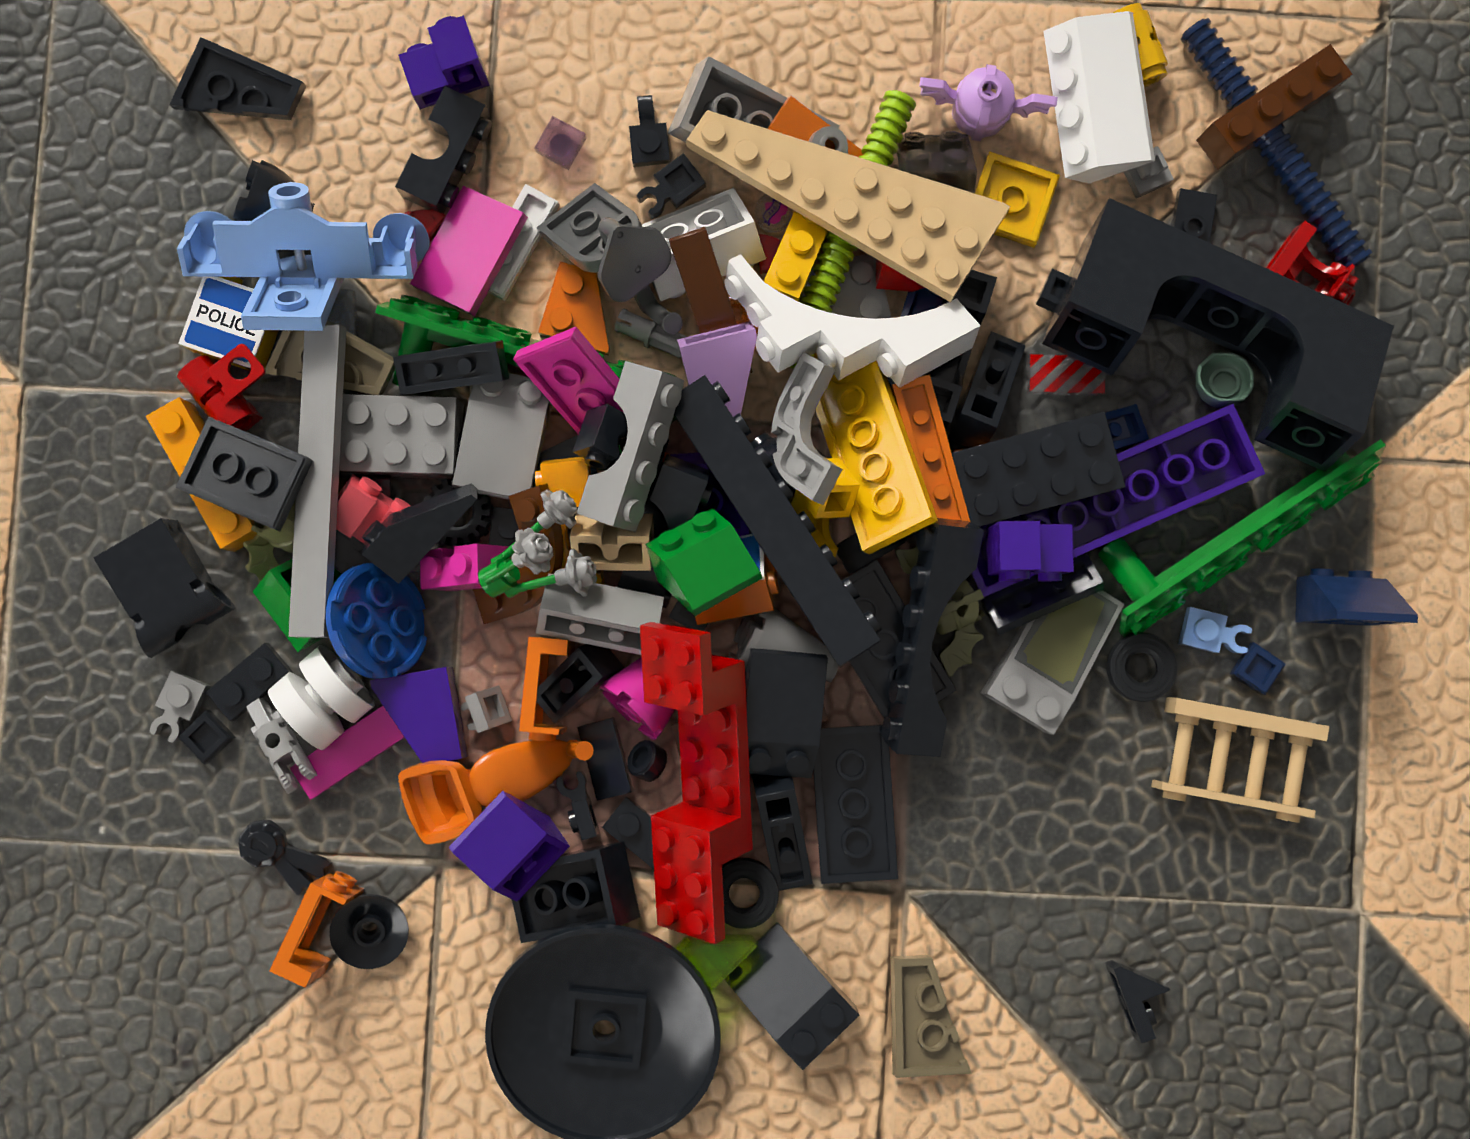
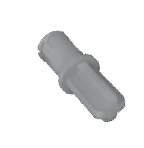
M625 308L622 309L618 318L631 323L632 326L616 321L614 327L616 332H621L644 342V347L646 348L653 346L678 358H682L677 339L687 336L680 333L667 334L655 321L652 322L629 312Z

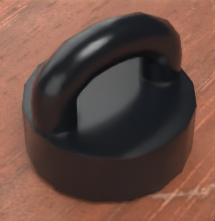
M643 740L631 750L628 756V770L635 777L652 782L659 778L667 764V752L658 744L650 740Z

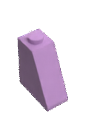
M751 321L677 339L688 385L706 375L711 384L718 381L730 398V401L725 405L732 416L738 413L741 415L757 334Z

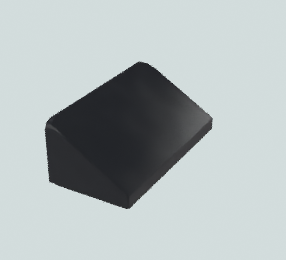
M612 717L577 727L580 740L591 743L594 749L592 757L586 760L597 801L633 792L634 788L615 718Z

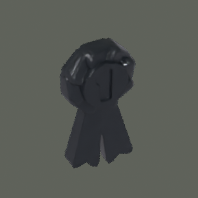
M272 820L251 822L238 839L240 857L255 868L274 865L298 896L303 888L309 887L310 883L313 882V879L304 871L321 878L325 876V868L331 863V860L289 846L285 830Z

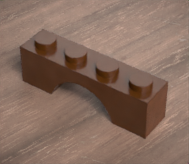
M1330 44L1214 121L1196 141L1216 169L1219 170L1246 152L1285 121L1301 111H1307L1332 94L1353 74Z

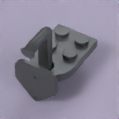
M596 183L536 227L546 242L578 268L586 272H598V279L611 299L617 302H625L634 297L641 311L661 326L665 333L673 335L681 330L683 326L682 317L676 312H669L660 305L649 286L650 283L668 269L671 262V250L663 234L656 228L643 227L633 210Z

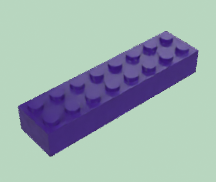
M1231 404L1118 453L1117 458L1125 488L1004 521H1040V524H1072L1074 558L1265 474V471L1234 404ZM995 523L980 527L984 532L977 569L966 578L974 591L981 589L984 597L1017 583L999 582V575H988L987 528Z

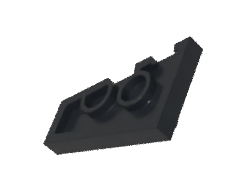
M200 37L169 105L175 110L291 120L306 89V85L303 81Z

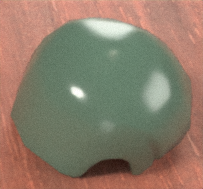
M1232 352L1212 353L1198 365L1195 374V389L1200 398L1206 404L1217 409H1222L1231 404L1237 406L1243 403L1254 387V373L1248 362Z

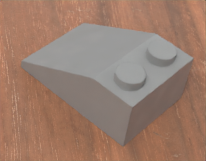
M509 373L510 379L473 385L468 402L452 488L458 489L472 483L477 488V493L509 499V495L533 487L535 471L537 470L553 405L529 377Z

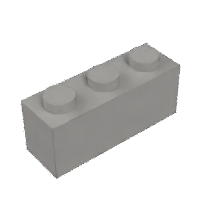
M555 583L547 585L542 597L536 634L641 655L640 625L648 622L660 623L664 597L598 583L592 584L588 590V596L583 597L580 593H576L570 584L558 586Z

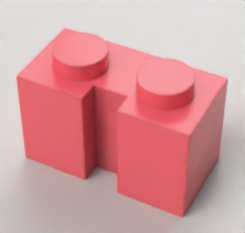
M352 474L338 494L336 530L349 538L353 536L364 543L365 540L362 536L373 522L378 520L382 523L390 514L411 505L402 499L395 498L392 500L381 492L382 488L370 478L362 477L360 479Z

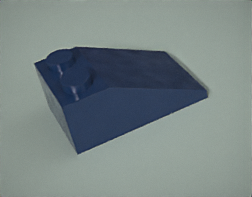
M1317 568L1310 569V575L1300 576L1296 579L1295 622L1360 626L1418 623V614L1387 579L1373 578V571L1352 570L1348 571V577L1334 576V569Z

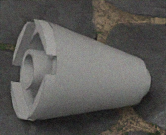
M775 607L773 611L743 617L733 640L738 643L737 654L730 652L728 657L744 660L746 672L751 648L825 654L828 657L826 681L830 683L838 670V664L826 646Z

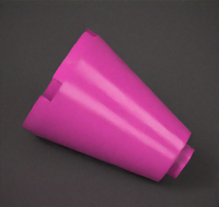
M642 657L605 680L600 686V689L604 690L602 694L628 722L630 719L638 724L641 722L642 725L638 730L651 739L656 740L662 734L675 711L672 708L644 702Z

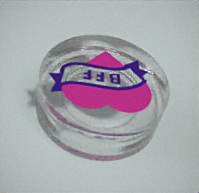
M765 194L756 204L755 219L763 230L780 232L789 225L793 210Z

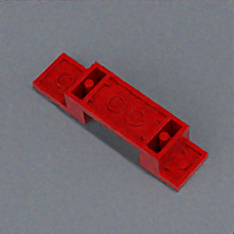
M648 622L640 625L644 702L678 710L683 802L651 815L657 925L712 944H717L726 939L722 864L753 850L745 661L712 655L711 632Z

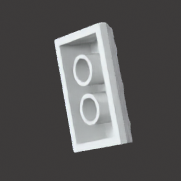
M734 188L642 224L643 227L659 230L671 250L672 257L668 269L652 282L660 301L680 297L686 292L668 240L670 238L705 227L722 277L726 276L728 260L740 254L751 267L755 263L766 259L755 222Z

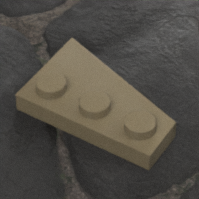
M327 320L325 326L335 324ZM282 331L267 364L265 374L282 375L302 381L304 331ZM346 331L343 389L373 395L384 394L395 371L393 357Z
M928 955L890 957L892 1074L896 1078L972 1074L969 1064L964 1058L957 1029L952 1023L946 1005L947 1000L932 957Z

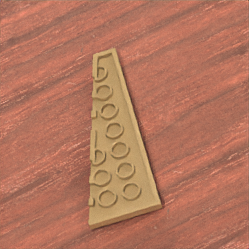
M709 110L705 112L686 140L687 148L950 303L1010 208L1009 205L994 199Z

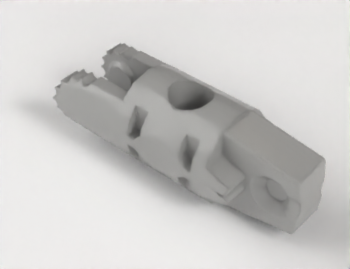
M259 698L247 705L246 708L255 724L250 729L286 793H292L297 789L296 781L287 767L295 761L299 771L306 779L311 780L317 776L295 734L278 711L274 712L267 701Z

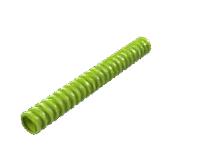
M897 90L885 92L884 102H881L879 107L880 112L876 114L874 119L876 123L872 124L870 128L872 134L867 136V145L863 146L861 150L863 155L859 156V158L885 166L893 163L894 157L892 154L897 153L899 149L897 144L901 143L903 139L902 133L908 127L906 122L910 121L912 117L911 111H914L916 107L912 97ZM828 232L826 236L828 242L823 243L821 248L824 253L819 254L817 258L819 264L814 265L813 268L815 275L810 276L808 282L811 285L805 287L804 293L806 297H801L800 303L832 313L830 305H835L837 301L835 294H839L841 291L839 284L844 283L846 279L843 274L849 271L850 266L848 262H852L855 257L852 251H857L858 248L837 235ZM797 363L790 366V368L794 369Z

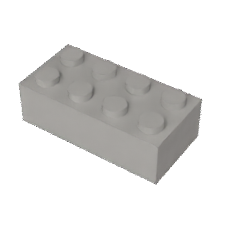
M343 394L339 476L363 474L390 475L391 477L453 479L457 462L458 436L463 429L464 405L456 397Z

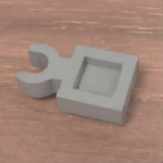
M170 671L155 706L165 711L162 716L152 722L150 733L153 735L160 734L162 727L167 723L172 729L168 741L171 743L178 742L180 740L178 736L184 732L183 718L189 721L195 720L210 685L181 672Z

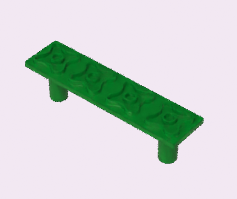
M401 295V299L390 298L389 302L378 304L375 311L377 314L405 322L398 356L432 351L434 342L450 347H459L503 340L507 364L519 367L513 360L517 350L539 342L531 338L532 333L529 331L502 325L482 317L475 316L473 321L459 317L460 311L432 304L408 295ZM599 353V355L604 359V354ZM618 360V364L605 361L620 379L626 360ZM395 370L392 383L399 386Z
M1380 439L1353 458L1345 452L1326 472L1317 469V471L1156 577L1123 537L1110 542L1099 552L1098 557L1133 601L1131 605L1122 610L1119 628L1121 635L1126 637L1132 632L1135 635L1143 633L1164 616L1178 610L1186 602L1184 598L1194 591L1201 594L1226 575L1240 569L1248 562L1249 558L1247 556L1260 549L1261 552H1265L1288 534L1302 528L1312 519L1310 514L1321 507L1326 511L1353 491L1364 487L1375 477L1373 471L1382 463L1380 457L1386 444Z

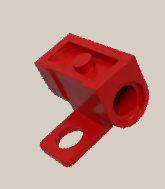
M245 344L237 345L219 361L208 355L199 356L191 360L179 371L177 378L208 417L245 432L263 418L256 408L241 394L266 373L265 367ZM238 358H245L251 365L250 374L244 379L238 380L233 378L230 373L231 363Z

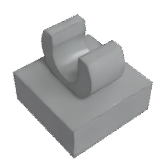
M1158 146L1153 148L1154 162L1124 171L1136 199L1164 187L1174 180Z
M499 685L466 696V702L461 705L462 711L469 709L473 719V723L467 725L468 730H477V733L512 721Z

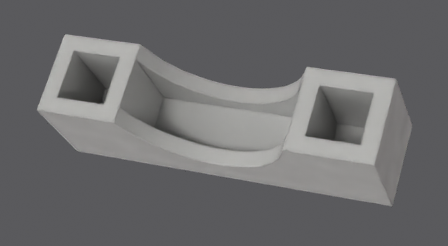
M625 361L613 399L622 408L627 420L628 433L626 444L619 459L609 469L588 476L577 514L614 527L636 532L639 521L644 514V505L651 484L656 477L657 465L663 446L669 437V428L675 409L681 400L684 380L663 371Z

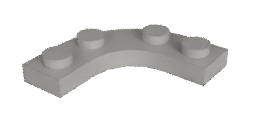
M803 352L776 406L771 433L777 435V452L772 455L778 472L789 485L812 501L824 505L843 469L819 454L813 446L810 431L812 417L817 404L827 389L835 369Z

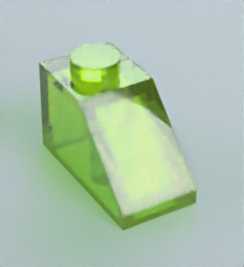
M725 934L726 939L717 944L693 938L690 941L687 937H684L674 948L681 952L697 968L712 991L757 947V940L752 935Z

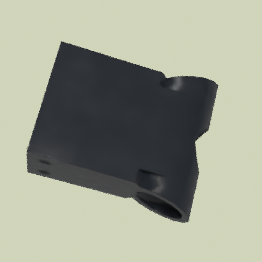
M160 518L93 557L128 616L134 620L137 639L143 652L149 658H153L177 644L192 625H209L235 609L232 601L221 589L211 582V577L178 520Z

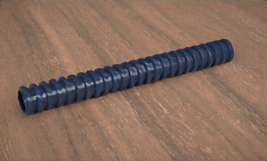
M1209 18L1201 19L1188 28L1180 40L1183 44L1188 43V52L1195 53V62L1202 63L1200 69L1202 72L1207 71L1209 73L1207 79L1209 82L1214 81L1216 83L1214 89L1222 92L1220 98L1223 101L1227 99L1229 102L1227 108L1232 110L1255 95L1258 88L1256 85H1250L1251 78L1249 75H1243L1245 71L1243 66L1238 67L1236 65L1238 62L1236 56L1231 57L1229 55L1231 49L1229 47L1225 48L1223 46L1225 40L1222 37L1218 38L1216 36L1218 30L1216 28L1211 29V20ZM1281 124L1254 144L1255 148L1260 147L1262 149L1260 152L1262 158L1267 157L1269 159L1267 165L1269 167L1273 166L1276 169L1273 172L1276 177L1280 175L1282 178L1280 184L1282 186L1287 185L1289 188L1287 194L1289 196L1294 195L1296 198L1293 201L1294 204H1300L1302 207L1300 210L1301 214H1307L1309 217L1307 222L1315 225L1317 228L1315 234L1320 232L1322 244L1326 242L1329 245L1327 251L1329 253L1333 252L1336 255L1333 260L1335 262L1340 261L1345 267L1351 264L1356 267L1371 257L1370 255L1373 252L1371 249L1366 250L1363 245L1366 243L1364 239L1359 241L1357 238L1359 232L1357 229L1352 231L1350 228L1352 222L1350 220L1345 221L1343 218L1345 212L1343 210L1338 211L1336 207L1339 203L1336 200L1331 201L1329 197L1332 193L1324 191L1325 183L1317 181L1318 173L1316 171L1311 172L1309 169L1312 166L1311 163L1304 162V153L1297 152V143L1292 144L1290 142L1292 136L1290 133L1285 134L1283 132L1285 126Z

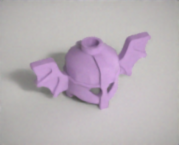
M988 64L986 67L975 69L964 77L956 91L951 89L946 81L921 77L919 87H921L920 95L933 97L936 105L944 103L953 104L952 117L960 131L971 136V140L981 141L984 137L997 134L1010 119L1012 113L1020 114L1023 118H1027L1029 114L1034 112L1048 114L1050 107L1057 106L1058 99L1055 96L1031 94L1026 98L1015 100L1014 84L1004 72L996 69L995 65ZM991 88L996 90V94L991 91Z

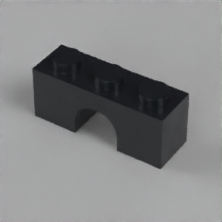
M444 86L428 120L435 132L449 138L448 148L442 156L436 159H424L411 153L395 185V188L403 198L426 209H433L443 214L447 207L451 208L459 194L460 189L457 186L463 174L468 175L474 166L476 159L474 152L479 142H484L487 139L492 128L491 116L485 104Z

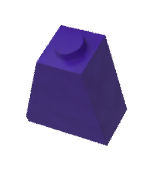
M442 667L385 679L370 680L372 690L422 763L436 760L458 762V759L468 757L453 667Z

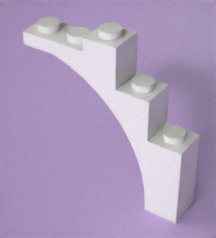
M741 254L728 260L724 282L725 288L730 297L738 300L745 308L751 323L755 327H759L756 340L757 352L764 361H769L777 372L797 363L803 352L809 355L817 353L818 360L835 369L834 375L838 380L877 361L881 372L886 377H890L901 388L916 378L972 349L980 328V324L957 298L952 300L951 303L948 302L935 309L897 318H856L829 313L797 302L763 282Z

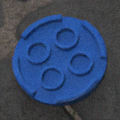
M365 563L345 571L332 586L326 604L328 635L337 655L357 674L371 679H385L398 676L411 669L424 651L427 637L424 636V616L422 610L426 609L420 592L407 575L398 584L373 563Z

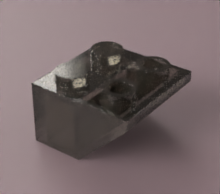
M946 131L941 135H924L920 132H908L903 135L901 143L897 144L899 147L897 153L893 154L894 169L975 194L977 168L968 134Z

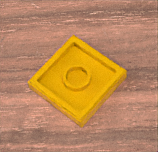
M989 151L974 194L994 199L1010 206L1008 213L994 235L1035 248L1060 175Z

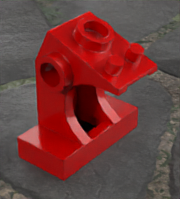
M1303 221L1291 231L1265 268L1298 282L1295 280L1303 269L1320 281L1314 290L1350 305L1356 294V290L1353 287H1355L1359 278L1354 276L1355 265L1351 264L1345 267L1340 263L1333 262L1330 266H1327L1316 259L1309 251L1307 243L1317 228L1307 221Z

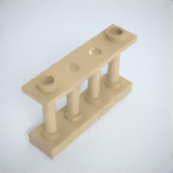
M1166 697L1164 712L1176 714L1175 722L1179 723L1169 782L1152 780L1151 787L1163 790V798L1186 802V796L1192 795L1277 811L1276 819L1300 823L1301 816L1315 818V810L1298 807L1308 746L1312 747L1313 740L1327 741L1329 726L1181 698ZM1199 719L1214 721L1213 729H1216L1207 789L1184 785L1194 725H1199ZM1237 726L1251 728L1250 736H1254L1244 796L1222 792L1232 732L1236 733ZM1275 733L1289 735L1288 743H1292L1282 803L1260 799L1270 739L1274 740Z

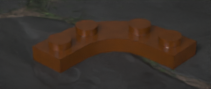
M548 483L509 495L519 530L524 531L527 528H531L537 522V517L545 511L540 494L545 490H550ZM554 523L550 528H543L539 532L548 537L549 543L553 547L550 570L547 572L541 571L536 575L526 566L518 568L520 571L518 584L546 577L548 573L554 574L556 570L561 569L564 547L560 524ZM545 586L520 592L511 598H508L505 593L493 598L483 588L473 589L483 624L512 617L536 607L542 602Z

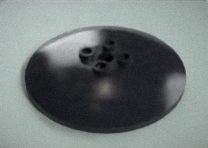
M590 924L555 932L528 947L512 962L499 980L491 998L485 1025V1043L491 1070L504 1095L523 1116L538 1127L563 1139H648L677 1124L691 1112L706 1093L718 1065L721 1028L716 1002L709 986L697 968L676 948L654 935L631 927L614 924ZM607 1020L616 1029L610 1034H602L596 1030L594 1025L598 1021Z

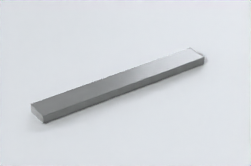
M327 325L323 331H304L298 453L309 457L313 462L295 502L288 637L329 638L326 626V604L330 590L334 585L346 328L341 325Z

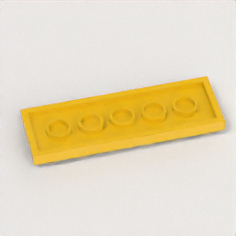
M874 361L841 380H838L833 374L827 389L817 404L816 413L831 458H840L860 484L850 515L861 549L870 555L938 521L888 378L881 372L878 362Z

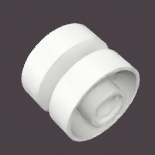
M319 645L299 663L300 669L308 682L296 674L288 672L268 690V695L280 715L304 740L315 748L324 750L344 733L343 725L337 714L347 721L355 723L375 706V703L360 676L351 670L332 651Z

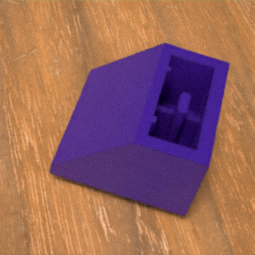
M502 791L449 846L451 852L493 891L516 902L570 847L550 816L505 791Z

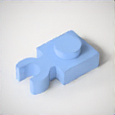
M1187 607L1178 644L1212 653H1220L1221 644H1224L1226 649L1232 653H1247L1248 648L1236 644L1235 635L1238 632L1251 634L1252 628L1247 625L1226 627L1228 616L1194 607Z

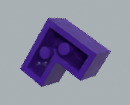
M464 15L457 18L455 16H448L438 20L434 26L427 28L432 41L431 44H415L409 47L407 52L398 55L412 96L419 109L435 105L444 86L461 94H467L490 86Z
M999 521L988 527V575H999V582H1021L1025 579H1030V574H1038V581L1041 582L1062 581V574L1074 572L1072 524H1040V521Z

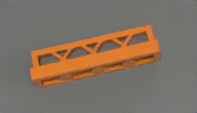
M930 374L918 377L901 388L896 384H892L891 390L937 518L970 522Z

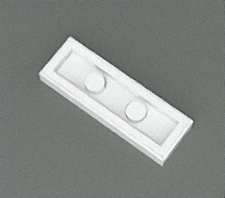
M527 184L524 185L512 208L523 212L528 219L488 291L503 301H506L541 239V235L536 227L555 214L559 207L557 200Z

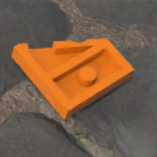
M560 261L539 327V335L549 338L577 327L597 352L609 356L610 347L597 273L586 272L575 265Z

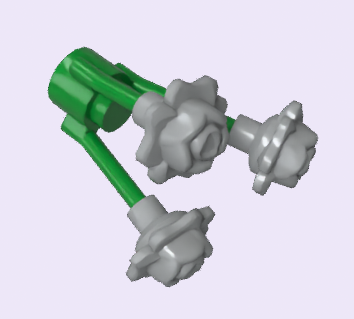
M545 490L540 495L545 511L537 517V522L531 528H527L524 531H516V541L501 554L492 558L491 564L479 570V583L490 597L494 598L505 593L508 598H511L520 592L555 583L558 586L570 584L576 593H580L583 597L588 596L590 586L597 581L596 565L591 561V557H583L575 549L569 551L565 568L556 570L554 575L517 583L520 579L518 568L526 566L536 575L541 571L547 572L550 570L553 547L549 543L548 537L539 532L543 528H550L554 523L565 524L570 529L577 523L573 516L578 508L573 498L565 491L559 490L553 493L550 490Z

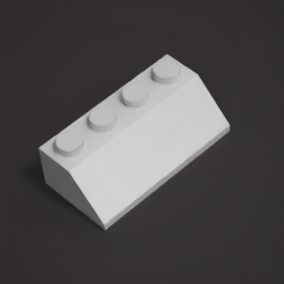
M1125 11L1075 17L1045 30L1044 38L1053 96L1058 97L1055 113L1065 178L1089 184L1154 162L1155 156L1133 12Z

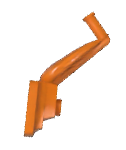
M529 740L494 749L482 755L471 769H466L458 762L446 760L419 763L399 773L398 779L401 796L409 819L423 843H442L460 836L482 813V807H487L502 791L524 802L547 788L570 766L572 759L578 758L583 761L590 759L594 749L592 744L587 741Z

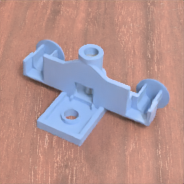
M288 182L278 184L269 190L271 209L252 221H232L227 216L214 211H202L194 214L185 225L184 237L177 247V253L183 276L259 277L241 315L244 330L323 331L344 278L413 279L417 269V262L424 258L429 249L430 240L424 225L416 218L403 213L389 214L380 219L373 230V238H369L367 222H329L312 212L309 189L306 185ZM278 250H294L295 256L280 259ZM304 250H311V255H305Z

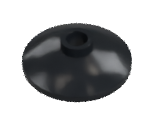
M375 894L361 895L342 905L334 914L329 931L330 943L336 955L346 964L360 969L379 968L395 960L403 951L408 940L409 926L404 911L393 900ZM366 922H374L377 927L372 931H367L362 925Z

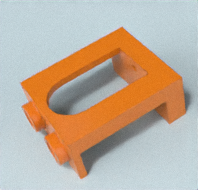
M528 637L519 731L529 732V740L552 741L556 740L557 735L567 732V726L543 724L544 710L537 703L538 687L547 679L550 654L570 656L575 651V641Z
M336 871L334 875L329 873L310 883L273 961L270 972L304 988L325 974L331 959L309 948L331 901L334 900L345 905L355 897L362 895L364 889L355 885L357 880L354 877Z

